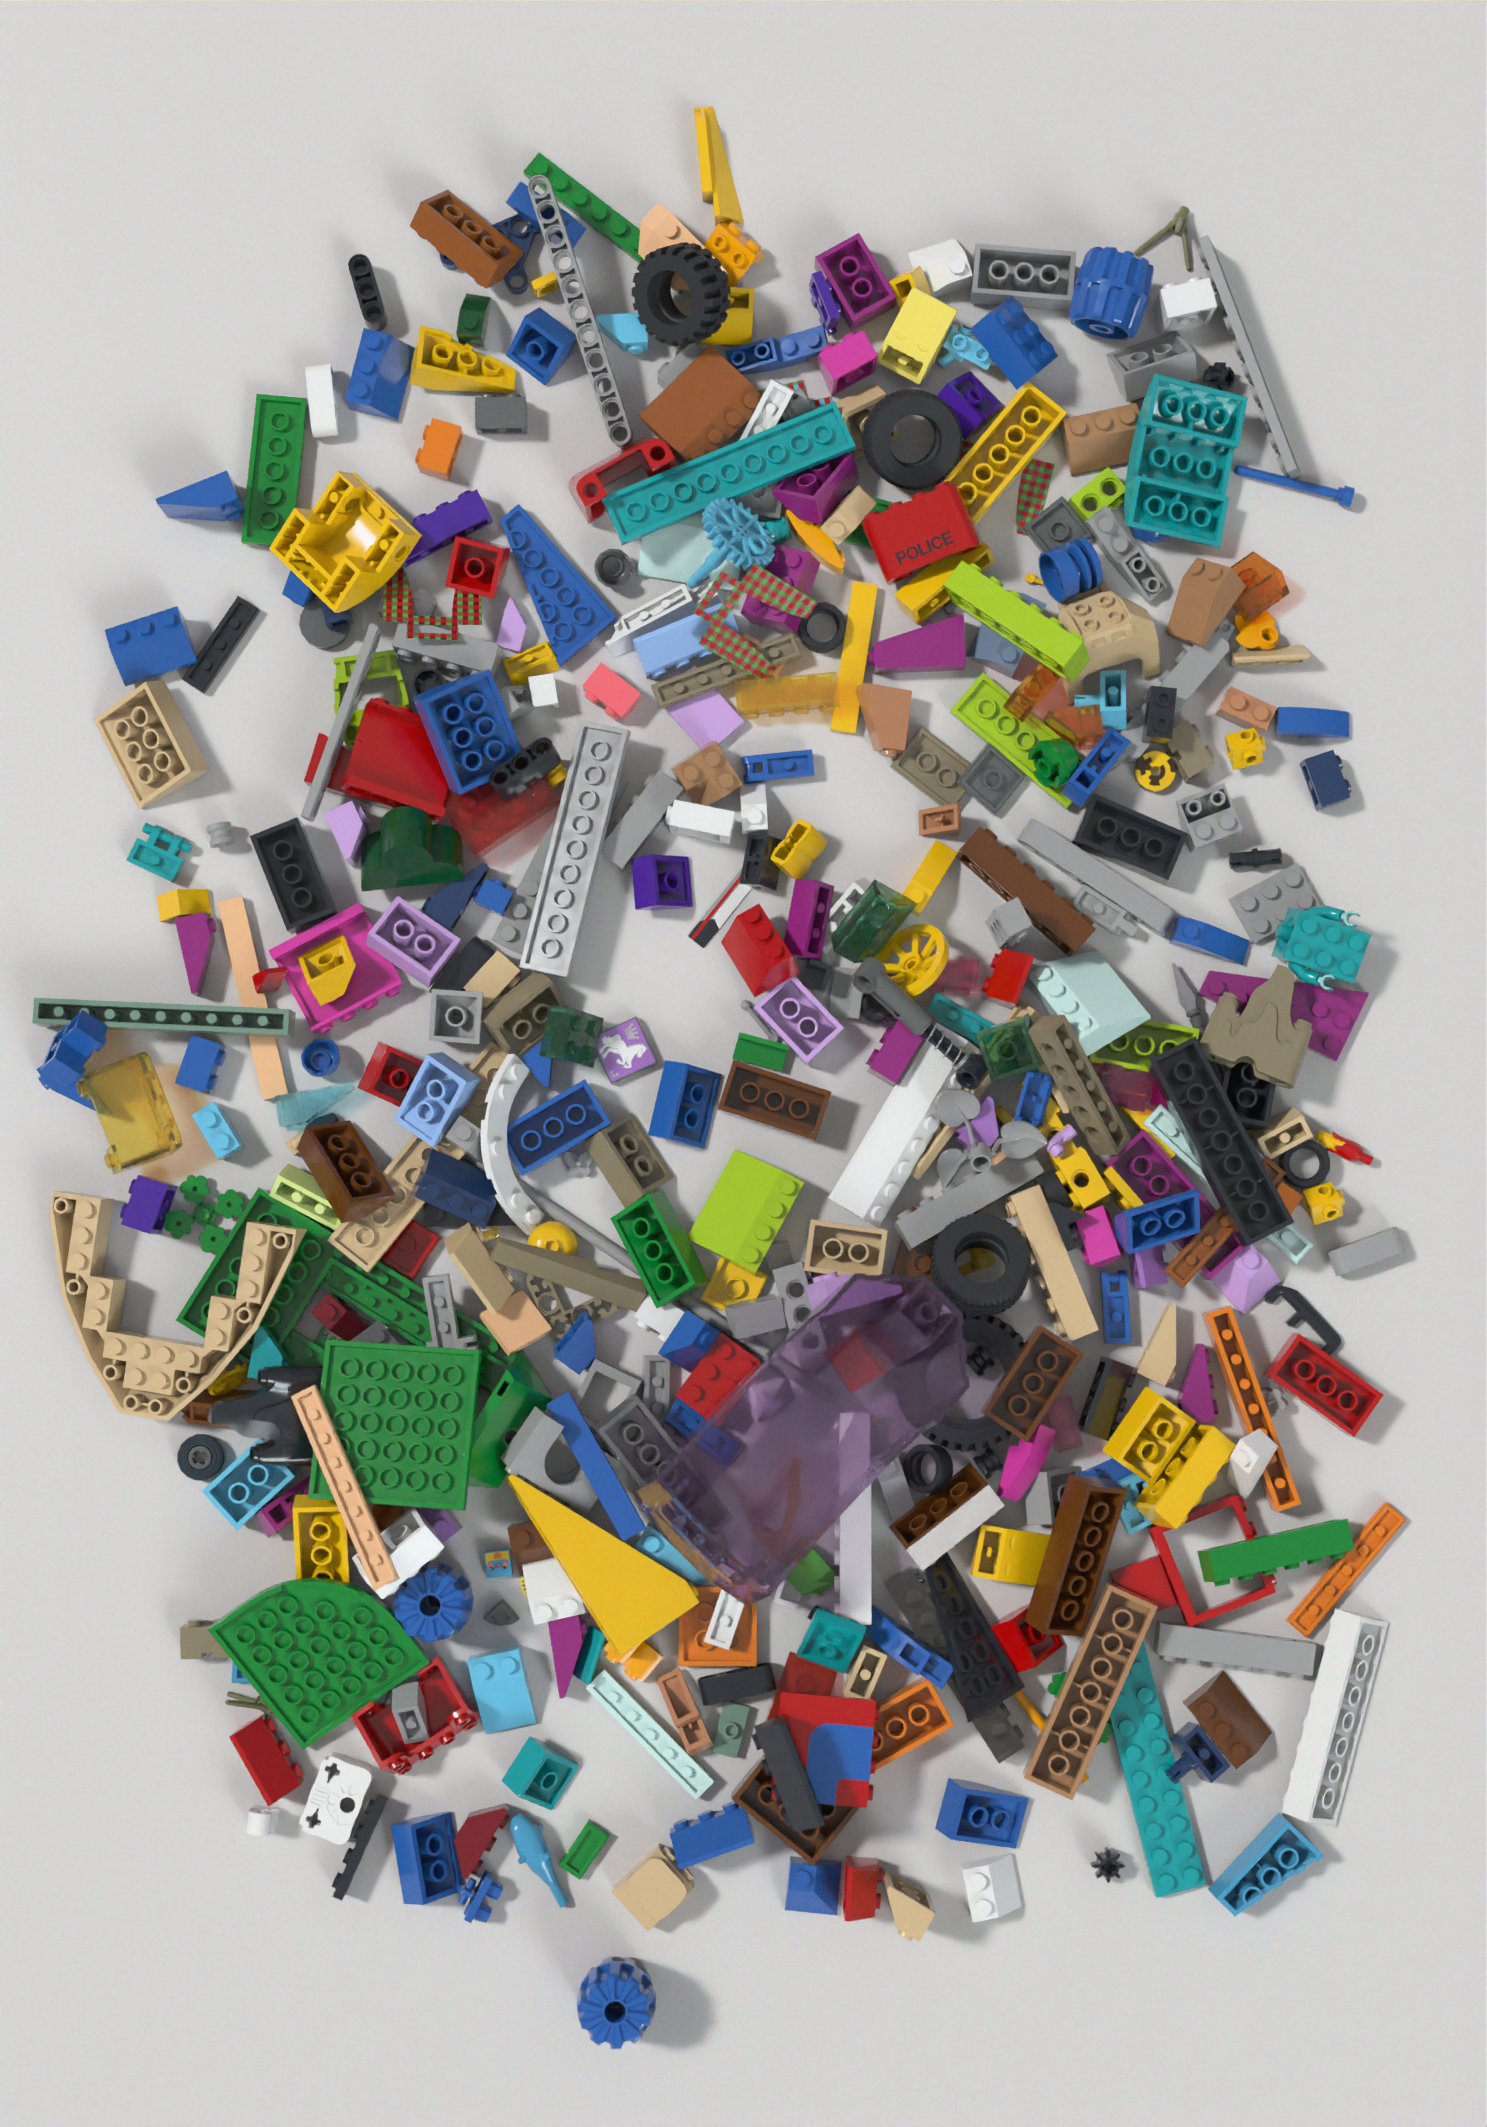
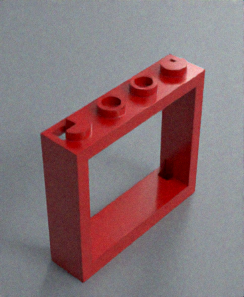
M1233 1492L1192 1508L1187 1514L1188 1518L1184 1523L1186 1524L1232 1506L1244 1539L1247 1540L1257 1536L1253 1522H1248L1244 1513L1248 1511L1242 1496L1238 1498V1495ZM1154 1524L1147 1526L1184 1622L1189 1627L1276 1593L1274 1585L1277 1584L1274 1574L1261 1575V1572H1258L1264 1587L1195 1614L1163 1532L1172 1528Z

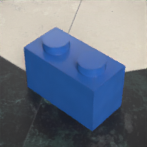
M191 1035L175 1084L209 1094L210 1090L215 1089L218 1081V1076L216 1075L218 1066H222L227 1053L224 1051L225 1046Z

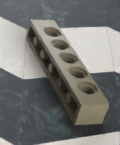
M1042 1015L1028 1030L1039 1054L1094 1155H1118L1131 1138L1065 1015Z

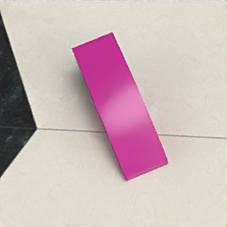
M1039 1424L1028 1442L1020 1439L1018 1446L1010 1445L997 1496L1013 1502H1017L1023 1496L1043 1466L1056 1430Z

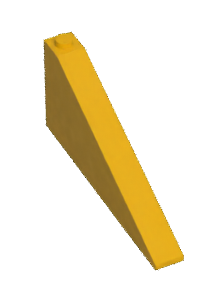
M511 1474L505 1477L513 1493L617 1656H623L699 1603L696 1598L699 1595L698 1591L691 1582L687 1583L683 1578L515 1475Z

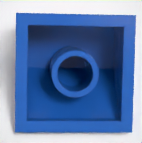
M539 307L524 317L506 356L545 386L569 358L577 338L573 332Z

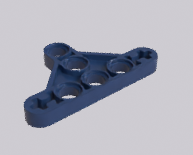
M516 214L492 226L503 233L506 238L524 252L522 257L503 277L509 292L520 295L528 289V278L523 267L534 239L540 232L535 227L531 228V224L521 215ZM524 222L527 225V229L523 233H516L513 230L515 223ZM441 253L439 254L441 263L446 269H458L454 262L447 259L448 257ZM514 276H520L524 279V283L521 287L516 288L511 286L510 280Z

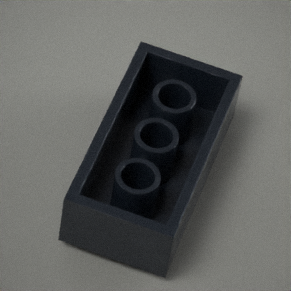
M1094 793L1087 804L1071 843L1084 851L1161 884H1165L1170 878L1188 833Z
M298 817L250 836L289 933H297L338 914L304 825Z

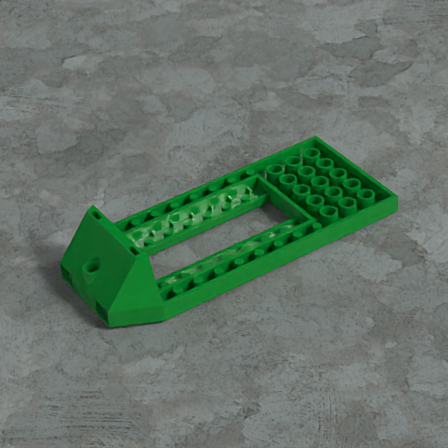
M259 1187L176 1319L179 1323L205 1338L211 1296L229 1295L236 1297L247 1222L259 1221L307 1229L260 1325L268 1327L286 1353V1362H290V1365H323L325 1348L294 1330L321 1286L375 1320H380L383 1325L417 1346H426V1342L432 1341L424 1287L380 1260L367 1273L327 1241L334 1233L333 1231L307 1215L269 1196L270 1193ZM455 1307L460 1337L477 1335V1341L468 1342V1346L478 1345L479 1350L482 1351L479 1384L493 1392L475 1420L468 1486L499 1488L508 1474L505 1470L507 1465L500 1459L509 1445L506 1441L507 1432L510 1430L518 1432L535 1406L546 1412V1404L554 1398L524 1349L508 1357L484 1324ZM255 1333L235 1356L247 1365H250ZM507 1382L510 1383L507 1389L505 1390L504 1394L500 1396Z

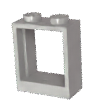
M595 1358L575 1398V1402L579 1407L596 1371L630 1387L631 1389L626 1399L630 1395L636 1394L642 1380ZM582 1414L589 1426L593 1427L598 1422Z

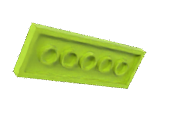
M982 673L950 710V713L985 743H990L1024 773L1027 778L1064 809H1067L1072 801L1061 794L1065 786L1055 789L1051 785L1044 787L1033 774L1036 771L1033 760L1028 759L1029 751L1039 741L1061 737L986 674ZM1075 750L1078 755L1080 766L1081 763L1084 761L1085 757L1081 755L1077 750Z

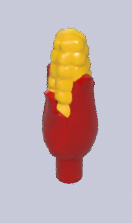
M1321 1130L1315 1134V1140L1327 1147V1151L1335 1153L1347 1161L1356 1162L1358 1160L1369 1166L1373 1160V1156L1363 1152V1148L1358 1143L1341 1137L1335 1132L1329 1134Z

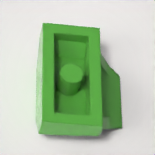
M805 1538L785 1555L787 1566L784 1576L802 1596L812 1593L822 1594L834 1583V1576H838Z

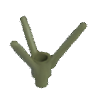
M1185 206L1180 207L1173 220L1134 251V255H1139L1168 231H1172L1182 236L1186 270H1191L1187 237L1189 208Z
M230 1691L227 1692L228 1697L236 1700H226V1705L258 1709L265 1714L270 1713L277 1718L260 1695L256 1699H252Z

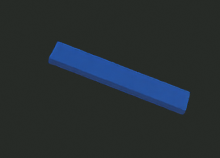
M568 1391L547 1403L546 1406L551 1415L564 1426L561 1432L622 1541L624 1542L645 1530V1524L571 1393Z

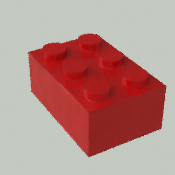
M721 1332L675 1396L711 1423L718 1426L763 1362Z

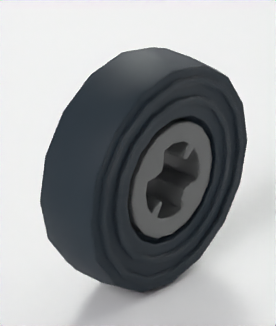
M196 1434L187 1438L181 1444L177 1453V1462L180 1470L188 1478L207 1480L214 1477L221 1470L224 1463V1450L221 1443L215 1437L208 1434ZM197 1451L207 1454V1457L204 1458L207 1460L205 1464L201 1461H195V1457L198 1456L195 1454Z

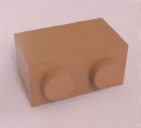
M1230 686L1225 692L1215 715L1246 730L1255 727L1257 734L1261 736L1267 730L1277 707Z

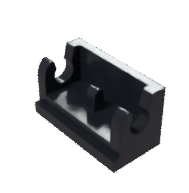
M748 834L739 884L756 889L765 888L776 891L780 868L770 858L774 849L783 840L765 834Z

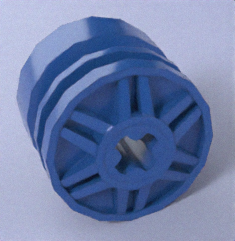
M1080 537L1065 543L1063 547L1057 546L1040 553V575L1048 593L1055 601L1062 602L1077 596L1078 592L1084 593L1101 586L1103 581L1101 563L1094 547L1086 538Z

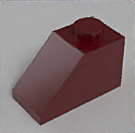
M332 1292L328 1293L311 1312L328 1330L345 1341H351L370 1327L352 1308Z

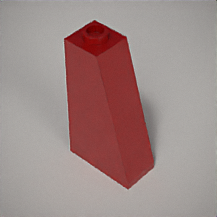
M322 733L318 734L304 779L308 786L312 785L329 738ZM341 746L326 791L389 810L394 809L393 807L341 789L351 751Z

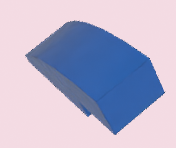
M1278 707L1274 713L1275 736L1349 738V712L1320 708Z

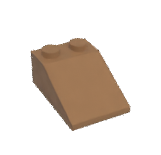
M1198 557L1195 559L1182 577L1166 630L1168 636L1201 647L1205 645L1246 587L1233 568Z

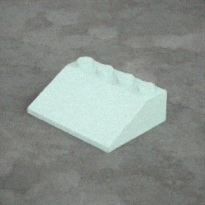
M702 513L642 537L637 575L687 584L689 578L716 548L711 546L713 540L706 538L708 532L702 529L705 525L701 522V519L704 517ZM725 560L703 581L711 578L714 583L721 571L739 580L741 564L735 567L733 560L729 562ZM724 581L719 590L732 591L734 586Z
M1097 950L1049 961L1028 974L1033 993L1051 1015L1066 1016L1087 1056L1151 1018L1149 1013Z

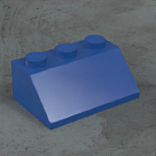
M364 328L345 398L349 410L398 421L411 372L415 348L387 333Z
M178 606L105 629L111 654L125 687L198 663L186 620Z
M665 1060L648 1135L705 1149L722 1074L686 1063Z
M1198 1189L1189 1190L1119 1213L1114 1216L1115 1238L1129 1255L1200 1233Z
M733 1801L722 1806L723 1810L713 1813V1810H708L700 1813L698 1819L689 1822L688 1819H683L673 1824L674 1827L670 1828V1838L679 1870L755 1843L754 1831L748 1813Z
M451 1812L414 1817L392 1824V1835L404 1904L425 1905L457 1893L456 1888L458 1884H463L454 1843L455 1833Z

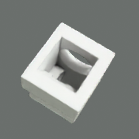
M253 1805L249 1810L246 1833L258 1836H267L269 1832L275 1833L277 1831L279 1808Z

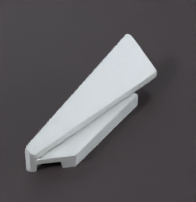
M711 578L706 579L690 591H688L685 584H682L619 617L614 624L615 632L612 638L605 642L611 655L617 657L635 649L633 639L693 615V611L713 584ZM718 592L715 593L705 609L722 603Z

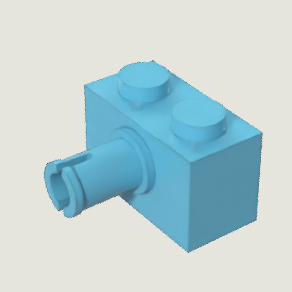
M1126 670L1100 671V692L1092 695L1075 694V711L1098 710L1100 712L1101 730H1108L1109 727L1114 730L1126 729Z

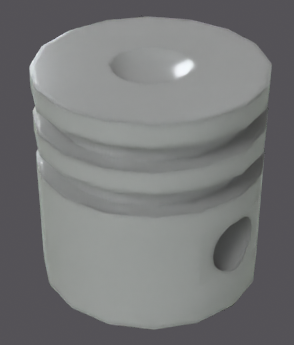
M801 388L793 392L780 417L782 423L813 411Z

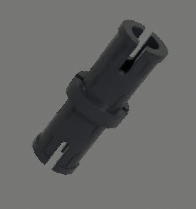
M1254 848L1248 852L1229 853L1230 869L1242 867L1258 869L1259 866L1282 864L1281 848L1259 851L1257 848Z

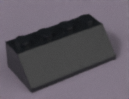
M783 1714L755 1725L756 1733L752 1735L757 1750L762 1749L765 1755L762 1764L766 1774H772L776 1783L771 1786L776 1800L782 1799L785 1809L781 1810L786 1825H792L794 1832L824 1826L823 1812L785 1715Z

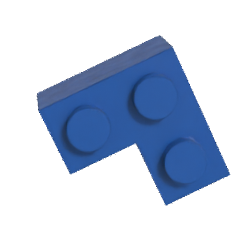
M82 1010L53 1037L40 1071L64 1087H67L73 1081H79L86 1070L83 1068L84 1064L89 1060L92 1052L95 1050L97 1052L100 1051L107 1041L105 1034L108 1027Z

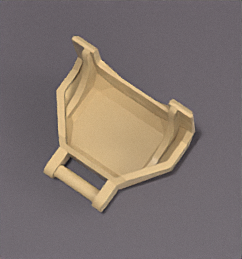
M1102 581L1099 587L1084 593L1078 592L1077 596L1057 602L1060 610L1058 621L1063 624V629L1067 632L1075 631L1084 639L1083 643L1088 648L1087 652L1091 659L1072 684L1062 678L1066 705L1075 702V694L1085 695L1083 679L1090 673L1135 658L1141 659L1143 678L1162 673L1159 642L1155 625L1145 608L1110 590L1105 581Z

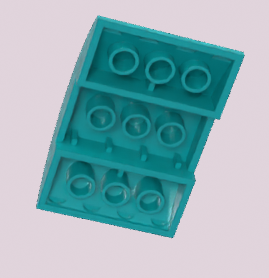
M1159 374L1153 375L1139 413L1129 455L1124 499L1125 526L1216 548L1220 547L1229 497H1226L1230 469L1234 449L1239 447L1248 397Z

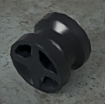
M980 1345L975 1348L973 1354L966 1355L963 1358L979 1378L984 1375V1370L995 1366L993 1360Z
M989 1447L985 1449L984 1454L981 1456L976 1455L972 1458L987 1480L992 1477L993 1472L1004 1468L998 1457Z

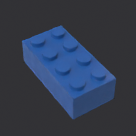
M584 1079L507 1124L508 1153L520 1174L525 1177L593 1137L599 1131L612 1125L588 1082Z

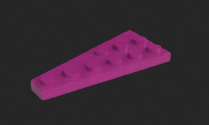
M1208 971L1197 994L1217 1004L1224 992L1232 993L1238 997L1239 1006L1236 1014L1241 1016L1254 990L1269 979ZM1294 982L1290 1009L1291 1023H1296L1298 1019L1311 1023L1313 1032L1307 1049L1334 1062L1337 1061L1369 993L1332 988L1334 991H1327L1322 986Z

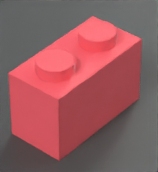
M602 662L582 685L583 691L586 692L584 697L594 705L597 702L605 708L603 710L605 714L613 720L618 718L623 722L642 699L639 691Z

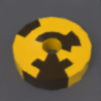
M1159 751L1148 752L1141 756L1134 769V776L1138 785L1145 791L1152 793L1161 792L1168 788L1174 780L1176 773L1175 764L1172 759ZM1151 768H1157L1159 775H1152Z

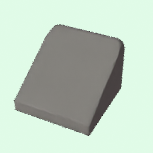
M787 1240L770 1245L765 1255L770 1272L774 1269L794 1264Z

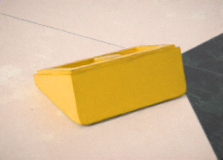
M548 641L502 660L512 686L528 684V677L550 674L560 669Z

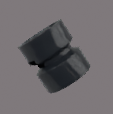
M424 668L414 676L412 688L415 694L418 695L446 682L442 674L436 669Z

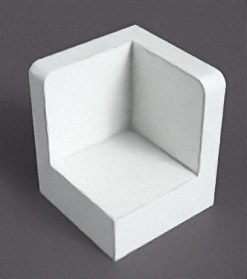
M554 673L528 677L532 703L535 708L548 705L560 708Z
M780 1573L773 1595V1602L798 1610L801 1594L784 1574Z

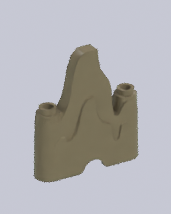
M1278 964L1270 979L1254 990L1240 1017L1236 1016L1239 1006L1238 997L1229 992H1224L1223 996H1220L1199 1042L1207 1059L1231 1068L1240 1062H1246L1253 1067L1255 1077L1284 1088H1294L1313 1030L1311 1029L1312 1024L1302 1019H1298L1294 1024L1291 1023L1290 1009L1294 990V976L1290 968Z

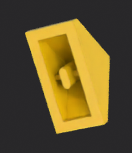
M176 889L157 896L160 922L172 921L176 918L202 912L212 915L208 889Z

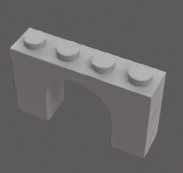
M535 1406L500 1457L507 1465L505 1470L516 1477L519 1475L526 1478L524 1481L536 1489L539 1486L545 1489L544 1494L555 1501L559 1498L565 1501L563 1505L576 1513L580 1510L587 1515L597 1501L598 1496L580 1464L563 1476H549L545 1472L546 1454L564 1426L554 1417ZM602 1448L616 1473L622 1463L612 1453Z

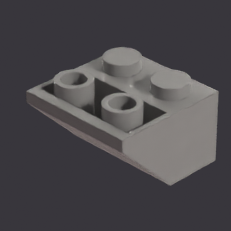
M1224 783L1176 801L1181 830L1188 833L1186 843L1190 853L1238 835L1243 830Z

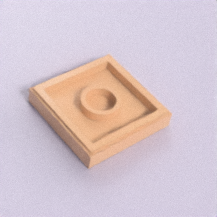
M523 1289L510 1296L493 1316L488 1309L481 1312L479 1316L508 1357L548 1335L552 1330Z

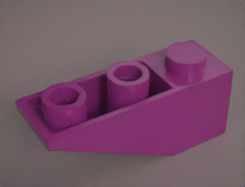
M1202 1343L1195 1344L1177 1396L1178 1408L1197 1421L1195 1424L1214 1422L1215 1415H1218L1216 1399L1212 1400L1211 1389H1214V1379L1212 1374H1208L1207 1364L1210 1363V1353L1208 1348H1204Z

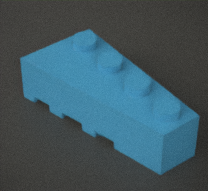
M1278 1812L1208 1890L1226 1909L1236 1916L1262 1899L1265 1893L1273 1888L1277 1889L1284 1884L1283 1881L1295 1873L1298 1875L1306 1869L1307 1865L1315 1860L1319 1861L1325 1856Z

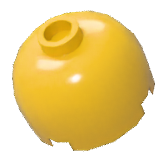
M547 1221L539 1224L528 1238V1245L573 1256L578 1254L579 1243L576 1234L569 1226L560 1221Z

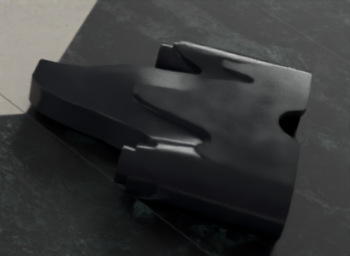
M323 1365L272 1366L259 1369L257 1382L258 1385H263V1388L253 1393L216 1401L209 1407L208 1421L211 1424L230 1427L245 1437L271 1439L265 1443H257L250 1448V1461L255 1462L257 1465L312 1466L313 1447L291 1396L313 1385H316L320 1392Z

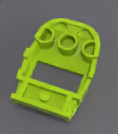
M395 651L375 652L366 680L394 677L398 704L392 706L409 708L407 690ZM358 655L334 658V664H336V679H334L335 715L338 713L346 691L345 683H349ZM364 709L354 710L344 738L346 746L351 751Z

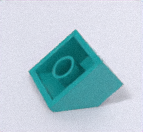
M529 1736L501 1781L517 1797L552 1810L580 1765L549 1744Z

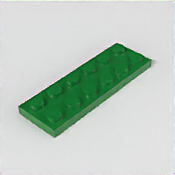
M265 394L256 395L241 536L242 544L270 547L293 509L297 508L308 409L307 398Z

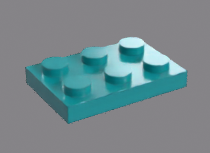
M817 1608L798 1646L796 1656L844 1674L864 1637L866 1626L859 1624L855 1620L837 1616L831 1611Z

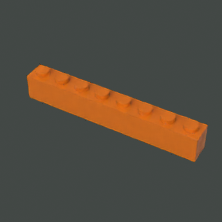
M1225 1305L1202 1313L1203 1321L1244 1436L1260 1429L1278 1446L1260 1477L1270 1509L1280 1512L1300 1505L1299 1495L1232 1307Z

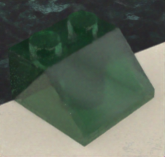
M1030 1014L1004 1021L975 1033L991 1082L1030 1071L1045 1064L1028 1033V1030L1033 1026Z

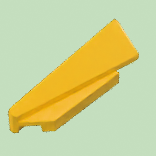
M711 106L694 108L703 202L713 201L715 225L725 222L741 223L743 222V216L715 110Z

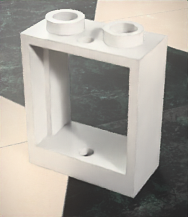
M674 800L673 806H668L665 821L666 825L670 827V833L730 845L735 812Z

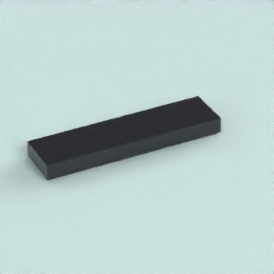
M237 596L197 655L198 663L189 667L182 680L205 694L260 613V610Z

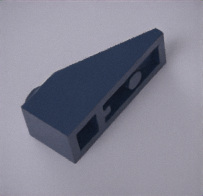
M482 863L466 873L464 880L454 881L435 893L433 898L428 897L422 907L424 914L452 933L472 900L477 885L483 882L489 872V866Z

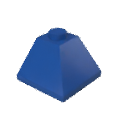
M686 1310L658 1354L691 1373L713 1345L720 1331Z
M790 1856L785 1910L837 1915L842 1861L819 1859L812 1866L802 1857Z

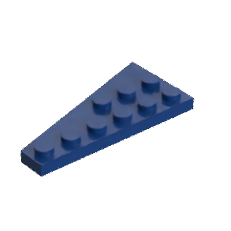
M518 504L500 519V523L559 667H561L617 620V616Z

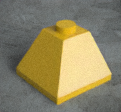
M341 934L297 956L306 982L320 1006L344 995L356 966L344 934Z

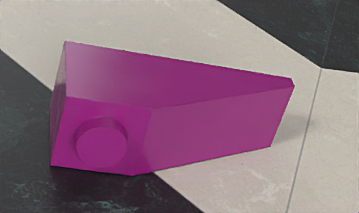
M206 912L175 919L191 994L195 996L202 994L215 942L214 933L217 932L214 918H210V915Z
M310 1475L254 1516V1519L268 1538L293 1521L292 1507L295 1496L308 1494Z
M580 1614L548 1622L559 1699L566 1696L583 1643V1634H588L586 1618L581 1619Z

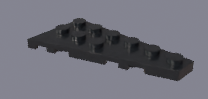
M946 1552L932 1566H928L925 1569V1573L969 1723L1023 1689L1025 1685L948 1552Z

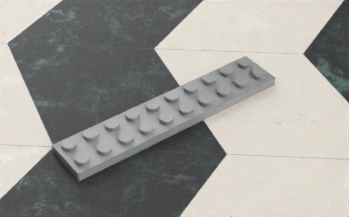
M1206 235L1198 239L1201 245L1200 248H1197L1199 257L1205 269H1210L1206 271L1207 278H1210L1214 292H1219L1214 295L1223 315L1227 314V317L1223 319L1228 332H1230L1232 338L1236 337V340L1232 341L1240 360L1245 361L1244 364H1241L1244 375L1248 379L1249 384H1254L1250 390L1258 407L1262 406L1263 410L1259 411L1262 422L1267 430L1271 429L1272 433L1268 434V438L1275 452H1280L1281 456L1277 457L1280 469L1284 476L1289 475L1290 478L1298 479L1302 477L1215 247L1209 236Z
M580 721L519 966L522 969L570 979L631 731L628 729Z

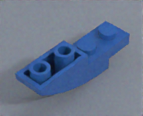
M820 325L777 339L773 337L765 338L726 350L725 353L727 361L742 375L808 362V358L819 355L820 351L829 344L825 327Z
M872 1605L871 1625H864L866 1626L865 1634L917 1676L919 1674L934 1685L943 1689L953 1674L951 1661L915 1637L916 1634L875 1605Z

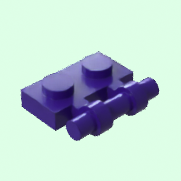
M822 271L812 273L809 283L812 295L811 302L813 307L817 308L819 312L820 324L825 327L827 334L831 336L837 332L836 327L841 316V308L839 303L833 300L830 281L824 278Z

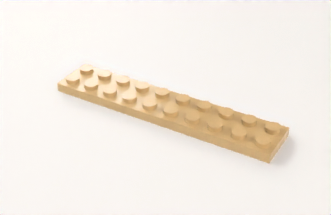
M492 1041L488 1043L468 1068L469 1071L482 1080L471 1101L459 1115L480 1129L481 1120H485L488 1105L485 1099L489 1087L507 1056ZM531 1071L528 1072V1074H527V1076L525 1077L523 1083H524V1082L526 1081V1079L530 1076ZM452 1126L436 1147L430 1146L414 1134L383 1172L384 1177L395 1193V1197L364 1220L341 1223L327 1241L369 1273L426 1203L410 1196V1193L430 1149L433 1148L459 1161L466 1154L447 1142L446 1135Z

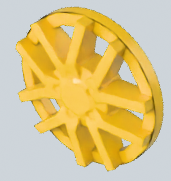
M245 1363L240 1367L238 1364L230 1371H222L221 1376H218L207 1387L209 1394L213 1396L222 1395L245 1385L252 1379L247 1377L248 1365Z

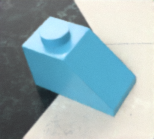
M638 313L596 315L599 330L623 352L628 351L630 354H641L643 351H648V332L645 330L646 326L644 324L641 325L637 318L639 317Z

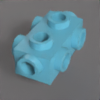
M960 324L959 327L956 325L950 326L943 345L948 351L938 359L943 367L954 358L961 362L967 359L988 370L991 364L996 366V362L976 336L972 334L971 328Z

